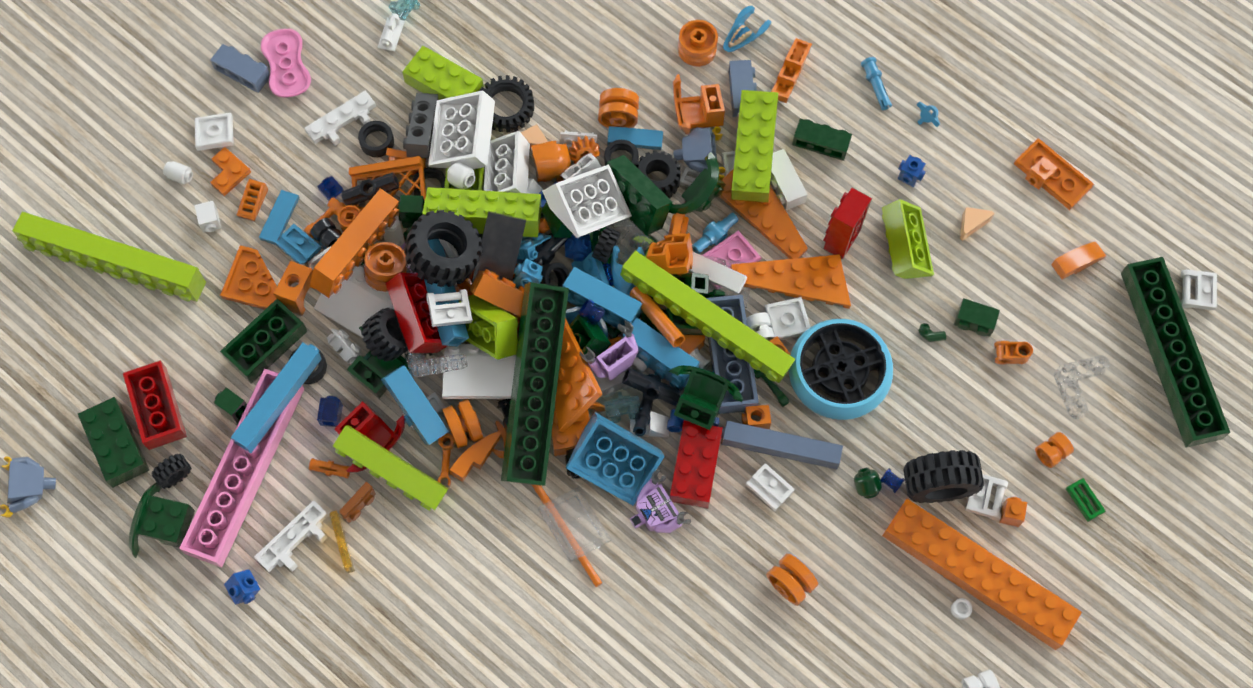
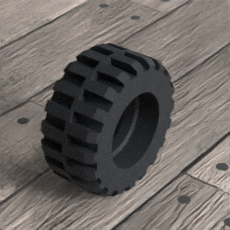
M437 210L436 213L430 211L426 215H421L412 225L405 241V259L407 264H411V271L413 273L416 272L418 274L417 277L421 280L425 279L427 283L431 285L435 283L439 287H444L445 284L451 287L455 286L456 283H463L465 279L471 276L482 254V240L478 237L479 232L477 229H473V224L469 220L466 221L464 216L455 215V212L452 211L447 213L444 210ZM431 239L445 240L454 246L459 256L455 258L442 257L430 248L428 241Z
M950 450L930 453L910 460L903 469L907 496L914 502L941 503L963 499L964 497H970L973 494L979 493L984 486L980 458L972 451Z

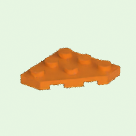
M239 246L220 294L221 298L264 310L276 300L274 291L277 285L258 250Z

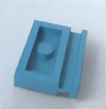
M295 224L288 228L278 241H275L276 246L301 265H304L307 261L309 262L322 249L316 241Z

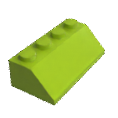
M901 199L881 207L894 275L904 279L933 276L934 271L921 208Z

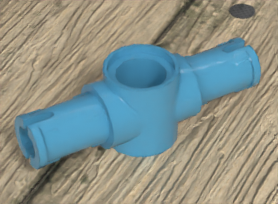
M731 212L722 221L717 223L712 221L703 230L702 237L692 245L693 251L700 254L708 246L718 245L725 240L728 235V229L739 220L737 215Z

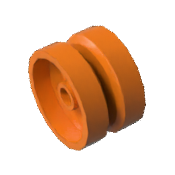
M693 20L683 25L679 33L678 53L680 58L685 63L697 67L707 65L713 61L716 56L718 42L716 28L705 20Z
M610 88L600 94L598 121L606 128H609V126L625 128L636 126L638 123L639 96L635 92L625 88Z
M389 242L376 243L366 251L364 257V277L367 284L377 291L388 292L385 283L397 274L406 273L407 271L404 250L400 246Z
M468 399L458 402V409L461 414L459 416L453 406L442 409L458 449L467 446L468 440L465 434L467 432L473 442L484 438L477 414L472 409Z
M786 553L779 560L780 567L773 566L766 576L772 586L786 600L798 606L806 598L805 592L811 593L818 586V581L799 559Z

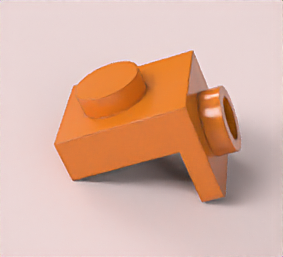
M1043 157L1030 169L1025 179L1039 190L1044 182L1057 171L1058 167Z

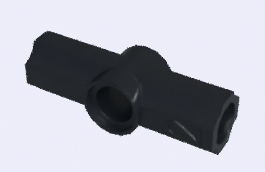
M392 172L374 180H364L360 185L342 191L341 196L346 206H354L371 200L380 188L387 193L399 189V182L395 173ZM373 187L372 192L368 193V189Z
M551 233V238L535 246L538 256L531 261L541 266L549 264L554 259L555 253L565 244L568 238L554 237Z
M628 368L622 379L623 384L643 392V396L648 400L659 399L676 406L682 395L681 390L661 382V378L655 374L645 375Z

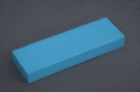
M609 126L607 145L615 140L623 139L633 143L636 148L662 150L663 131Z
M284 190L280 191L260 233V240L276 245L275 241L281 238L298 203L299 195Z

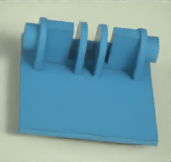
M538 233V237L523 236L517 259L527 258L534 260L537 258L538 253L535 250V246L551 238V235Z

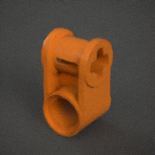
M997 341L994 343L997 353L995 358L996 364H1025L1033 353V347L1028 342ZM1019 350L1024 351L1027 355H1021Z

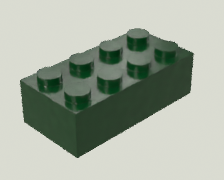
M625 155L608 161L607 165L609 164L632 215L629 219L646 236L662 229L672 201Z
M276 299L232 339L220 353L232 367L252 384L263 373L264 369H268L307 332V329L296 315Z
M115 397L78 413L104 479L112 488L150 471L124 409Z

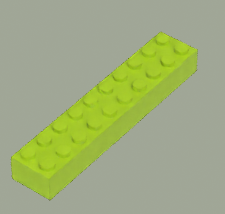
M23 211L12 230L17 236V240L22 242L23 247L29 251L34 252L37 250L47 257H52L53 255L63 262L68 263L71 261L82 268L87 266L100 274L105 272L116 279H127L128 282L134 285L140 283L150 290L158 289L169 296L174 294L187 302H190V300L197 302L206 284L198 267Z

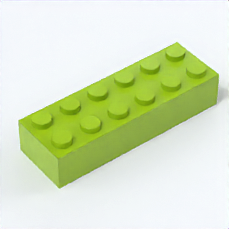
M741 90L731 200L769 202L778 92Z
M428 187L422 215H426L430 211L436 213L437 210H444L447 213L452 211L455 212V215L464 216L466 221L469 220L473 224V229L476 228L479 234H483L488 211L526 219L523 236L538 237L541 217V194Z

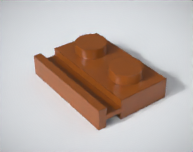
M365 482L339 510L340 515L347 523H350L352 520L355 521L361 515V510L374 501L376 493L372 486Z

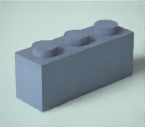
M222 44L210 59L215 70L257 93L260 92L270 77L268 67L262 62L257 63L249 55L239 53L232 46L228 47Z
M751 60L729 61L728 72L732 117L738 116L741 90L757 91L756 82L753 83L755 67H752Z

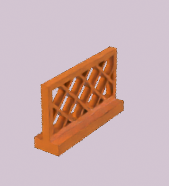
M420 156L349 167L352 188L357 186V181L374 180L393 172L395 175H402L403 178L399 182V189L391 192L390 195L394 197L398 190L405 195H411L417 187L421 190V196L424 197V201L426 198L424 168L426 166L425 161ZM419 171V178L415 183L408 178L412 172ZM406 180L413 184L407 193L400 189ZM359 204L354 205V206L358 207V208L360 209V211H362L363 208H364V207H359Z

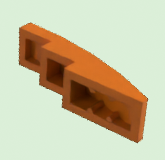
M795 38L771 91L778 92L779 101L787 103L812 47L811 43Z

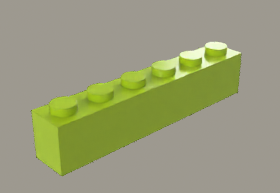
M349 425L344 427L333 444L337 454L342 457H346V455L353 459L352 463L360 468L365 466L370 469L369 473L378 479L380 477L386 479L387 485L393 489H397V487L404 491L403 495L411 500L414 498L421 501L420 505L429 511L431 508L433 510L437 508L449 489Z

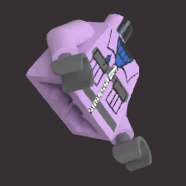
M626 320L624 321L625 327L618 324V330L626 336L597 356L596 359L595 353L589 347H586L588 349L587 354L584 355L581 351L579 352L580 356L588 362L593 373L599 378L607 377L609 380H612L631 367L638 353V346L634 334H631L634 326Z
M661 470L652 473V479L644 485L637 497L636 510L639 514L630 518L635 529L645 524L649 531L671 533L681 527L682 524L691 523V519L684 521V516L688 512L679 513L662 484L658 485V482H663L666 479V476L658 479L657 475Z

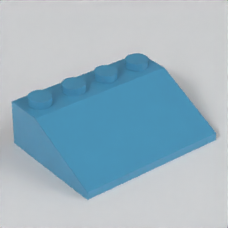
M594 412L579 438L566 469L633 506L642 488L651 479L652 473L656 471L665 456L661 449Z

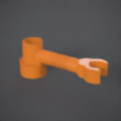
M334 197L331 198L327 204L329 209L314 223L305 227L304 231L306 234L313 238L310 231L314 224L323 218H330L333 214L338 216L340 209L346 206L344 202H340Z
M446 433L438 439V443L443 450L441 475L438 478V482L441 483L442 479H448V486L450 487L449 462L455 440L451 434ZM446 441H450L449 445H444Z

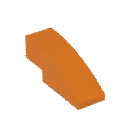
M1095 241L1059 256L1051 265L1063 280L1073 273L1077 274L1104 259L1106 254Z
M494 432L468 448L450 468V475L463 482L473 466L481 470L492 449L495 448L501 439V432Z

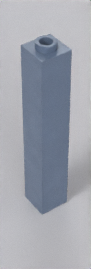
M727 421L721 438H723L722 445L832 469H838L843 445Z

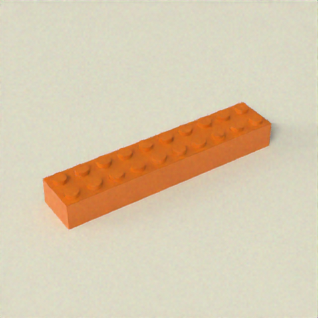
M907 498L882 535L1054 650H1057L1064 644L1082 613Z

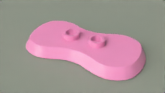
M293 29L274 30L266 34L261 41V51L270 64L269 88L278 97L300 95L309 88L311 83L310 73L301 60L302 38Z

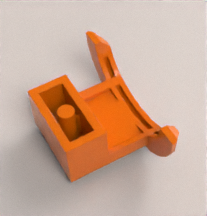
M677 74L673 81V93L680 129L688 135L691 129L724 126L725 109L719 84L702 85L700 96L681 98L680 75Z
M597 401L589 407L597 412L607 411L606 407ZM555 405L552 425L554 456L566 455L567 450L576 447L585 426L590 420L588 409L565 432L559 431Z

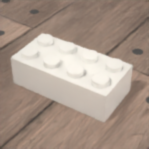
M520 131L490 140L488 165L485 167L484 191L528 193L530 143Z

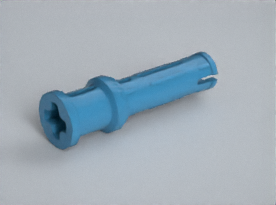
M875 57L866 58L861 62V66L867 74L866 79L872 84L881 110H887L889 107H892V103L881 79L882 72L878 70Z

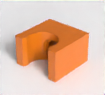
M290 260L274 291L276 299L283 303L291 312L301 316L305 312L304 299L309 288H313L310 286L313 269ZM293 283H299L297 286L291 287Z

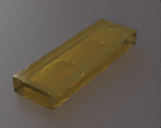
M335 510L330 512L329 515L346 572L351 573L355 571L340 515Z

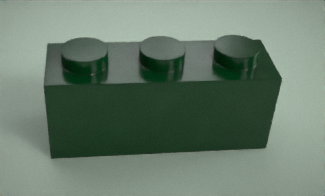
M800 118L792 145L844 161L852 134L846 130L834 129L826 124L821 125L809 119L804 120Z

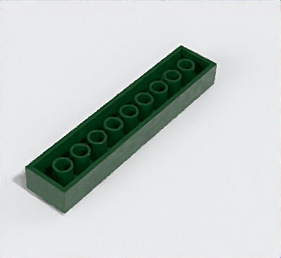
M1158 257L1127 264L1121 272V276L1185 448L1222 440L1231 432L1164 258Z
M534 282L525 284L501 481L545 486L569 288Z

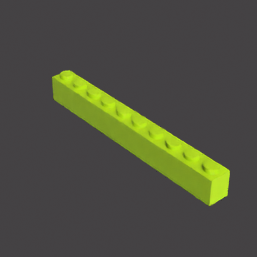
M636 250L622 266L620 275L626 282L637 286L642 293L649 294L658 304L668 307L674 315L684 318L689 325L696 326L705 336L716 340L721 347L731 350L737 358L744 359L750 363L753 369L760 370L771 381L780 383L792 367L795 358Z

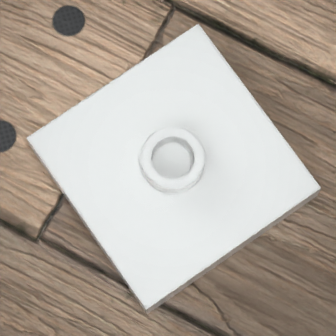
M231 112L195 118V147L197 151L234 145L233 116Z
M802 297L767 304L764 307L771 321L770 327L773 329L775 337L778 336L780 340L801 336L810 328Z

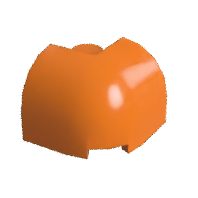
M549 141L532 145L531 152L537 181L547 182L553 178H556L557 182L564 181L561 174L571 166L567 144H557L556 141Z
M690 233L666 235L664 240L657 243L652 242L647 253V259L671 275L688 273L689 269H692L693 249Z

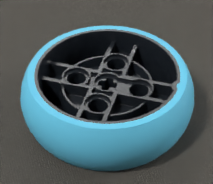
M831 319L815 324L800 336L791 351L790 356L795 358L792 367L789 369L791 385L802 403L821 416L837 420L861 417L875 409L890 390L893 379V362L890 352L882 338L874 330L860 322L849 319ZM839 337L853 340L861 344L866 349L861 350L858 346H856L853 343L841 341ZM818 342L820 350L813 359L812 367L803 370V358L806 351L814 343ZM834 349L838 354L834 355L829 350ZM854 361H861L863 365L858 366ZM878 368L877 385L868 396L864 397L861 389L867 383L870 371ZM823 372L827 377L822 378L818 373ZM844 384H850L852 389L845 388ZM820 388L831 396L841 397L843 402L830 400L820 395L814 389Z

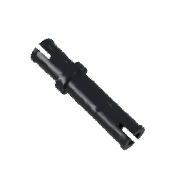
M642 396L639 412L635 415L636 423L633 432L637 436L645 435L646 427L651 420L650 411L652 410L654 400H648L644 396Z

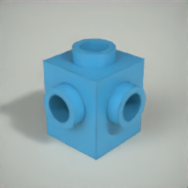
M526 258L522 264L518 263L516 266L513 283L518 288L520 286L525 287V284L530 282L540 283L543 277L541 275L543 267Z

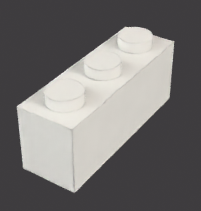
M782 149L774 152L770 185L778 194L777 197L785 210L806 203L808 194L785 150Z

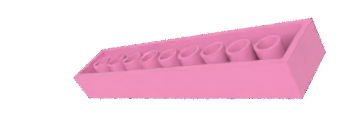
M264 369L237 428L279 373ZM303 385L252 453L235 444L232 439L230 440L179 548L184 554L215 566L223 567L304 391Z

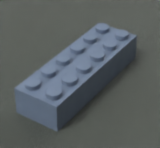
M743 295L706 298L747 326ZM708 337L712 372L732 382L743 397L742 402L733 399L732 394L727 390L718 414L744 412L745 407L758 406L755 374L750 363L744 359L737 358L731 350L721 347L716 340Z

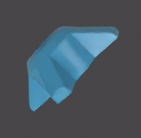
M922 102L916 104L921 110V119L917 121L919 125L924 122H932L936 127L940 125L938 120L939 112L935 106H927Z

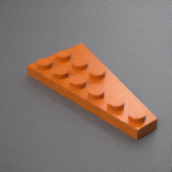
M732 169L722 179L726 185L723 187L724 191L719 197L789 259L800 258L808 248L771 185L769 202L731 200L734 171Z
M840 254L731 264L730 269L747 276L743 287L765 289L771 293H784L785 296L802 297V299L809 301H822L829 305L837 304L848 309L851 307Z
M566 317L555 400L559 431L565 432L603 394L588 363L579 354L582 350Z

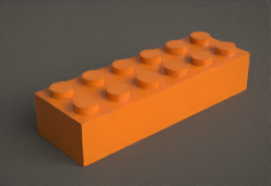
M380 188L314 267L310 286L328 298L333 293L337 294L342 287L341 283L344 279L347 281L353 274V268L361 265L366 251L375 245L376 240L380 241L383 238L387 227L391 228L395 223L396 218L394 217L399 211L397 209L399 201Z

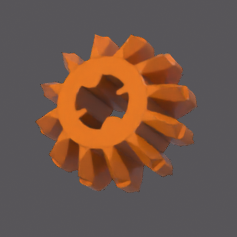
M586 135L584 139L578 137V141H572V146L569 147L570 159L574 161V164L589 153L596 157V159L600 156L599 145L595 143L593 137L589 140Z

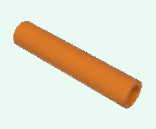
M637 286L630 291V297L642 303L641 310L673 347L682 345L685 341V336L648 294L642 293Z

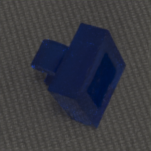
M332 175L329 178L326 177L317 186L318 190L328 201L344 191Z

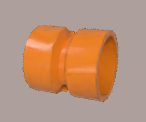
M347 205L338 212V222L342 232L348 228L361 212L358 207Z
M1057 432L1048 441H1044L1037 446L1035 452L1039 460L1046 467L1052 468L1061 459H1065L1072 454L1074 448L1070 440L1063 433Z

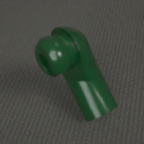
M923 323L920 325L919 334L928 342L946 340L945 331L933 332L929 324Z

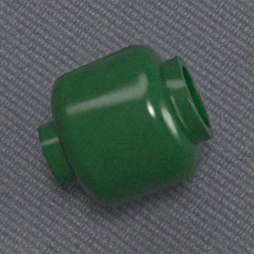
M868 467L862 468L854 476L857 493L860 496H864V498L876 497L882 489L879 474L875 470Z

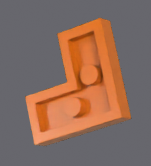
M226 147L211 158L213 163L222 172L210 183L223 196L227 195L251 173L250 168Z

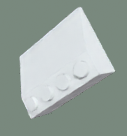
M478 91L437 100L429 167L449 168L457 162L464 163L472 169L487 167L495 101L484 91Z
M609 164L555 183L542 191L549 208L576 238L632 216Z
M355 266L352 270L353 274L347 281L344 279L341 283L342 287L337 294L333 293L328 298L321 293L314 310L364 338L359 327L381 309H392L394 307L389 293L377 291L370 287L365 281L364 268Z
M460 344L457 347L447 346L444 352L442 399H511L516 355L497 360L472 344Z

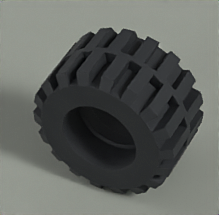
M657 150L653 151L652 154L647 152L645 157L641 156L636 167L648 179L650 178L647 175L655 171L662 172L667 176L662 181H651L670 199L672 193L675 194L680 185L681 171L676 158L672 159V155L669 153L665 155V151L657 153Z
M394 308L381 309L362 325L361 335L364 336L362 338L363 342L366 343V348L371 351V354L377 356V359L393 361L408 351Z

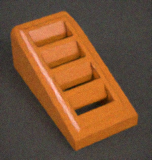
M252 179L248 180L237 212L238 217L255 221L268 192V187L265 183ZM245 208H246V209H249V210H253V212L250 213V212H246V211H244V210H245Z

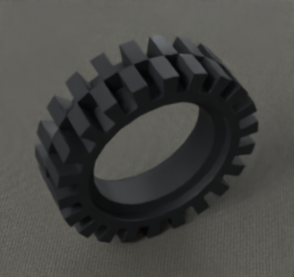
M506 75L505 80H502V76H498V81L492 78L490 79L491 84L486 82L484 84L485 88L482 87L480 91H484L491 98L497 93L510 91L519 95L523 101L522 108L515 115L503 117L493 113L492 130H495L497 127L499 132H503V129H506L508 133L510 128L517 131L519 125L521 128L525 127V122L527 124L530 122V117L532 118L534 111V97L532 90L529 89V85H524L522 79L518 82L515 76L510 80V75Z

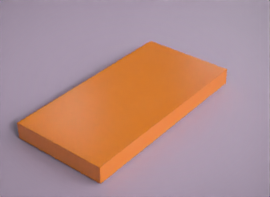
M1038 138L1013 164L1027 175L1043 157L1047 158L1058 169L1044 182L1042 188L1071 210L1095 184Z

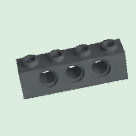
M416 93L415 100H412V113H409L410 125L406 126L407 138L403 140V149H406L407 157L420 156L421 158L429 159L436 103L439 100L438 94Z

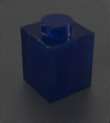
M320 397L317 416L320 426L336 427L340 424L343 404L338 397Z

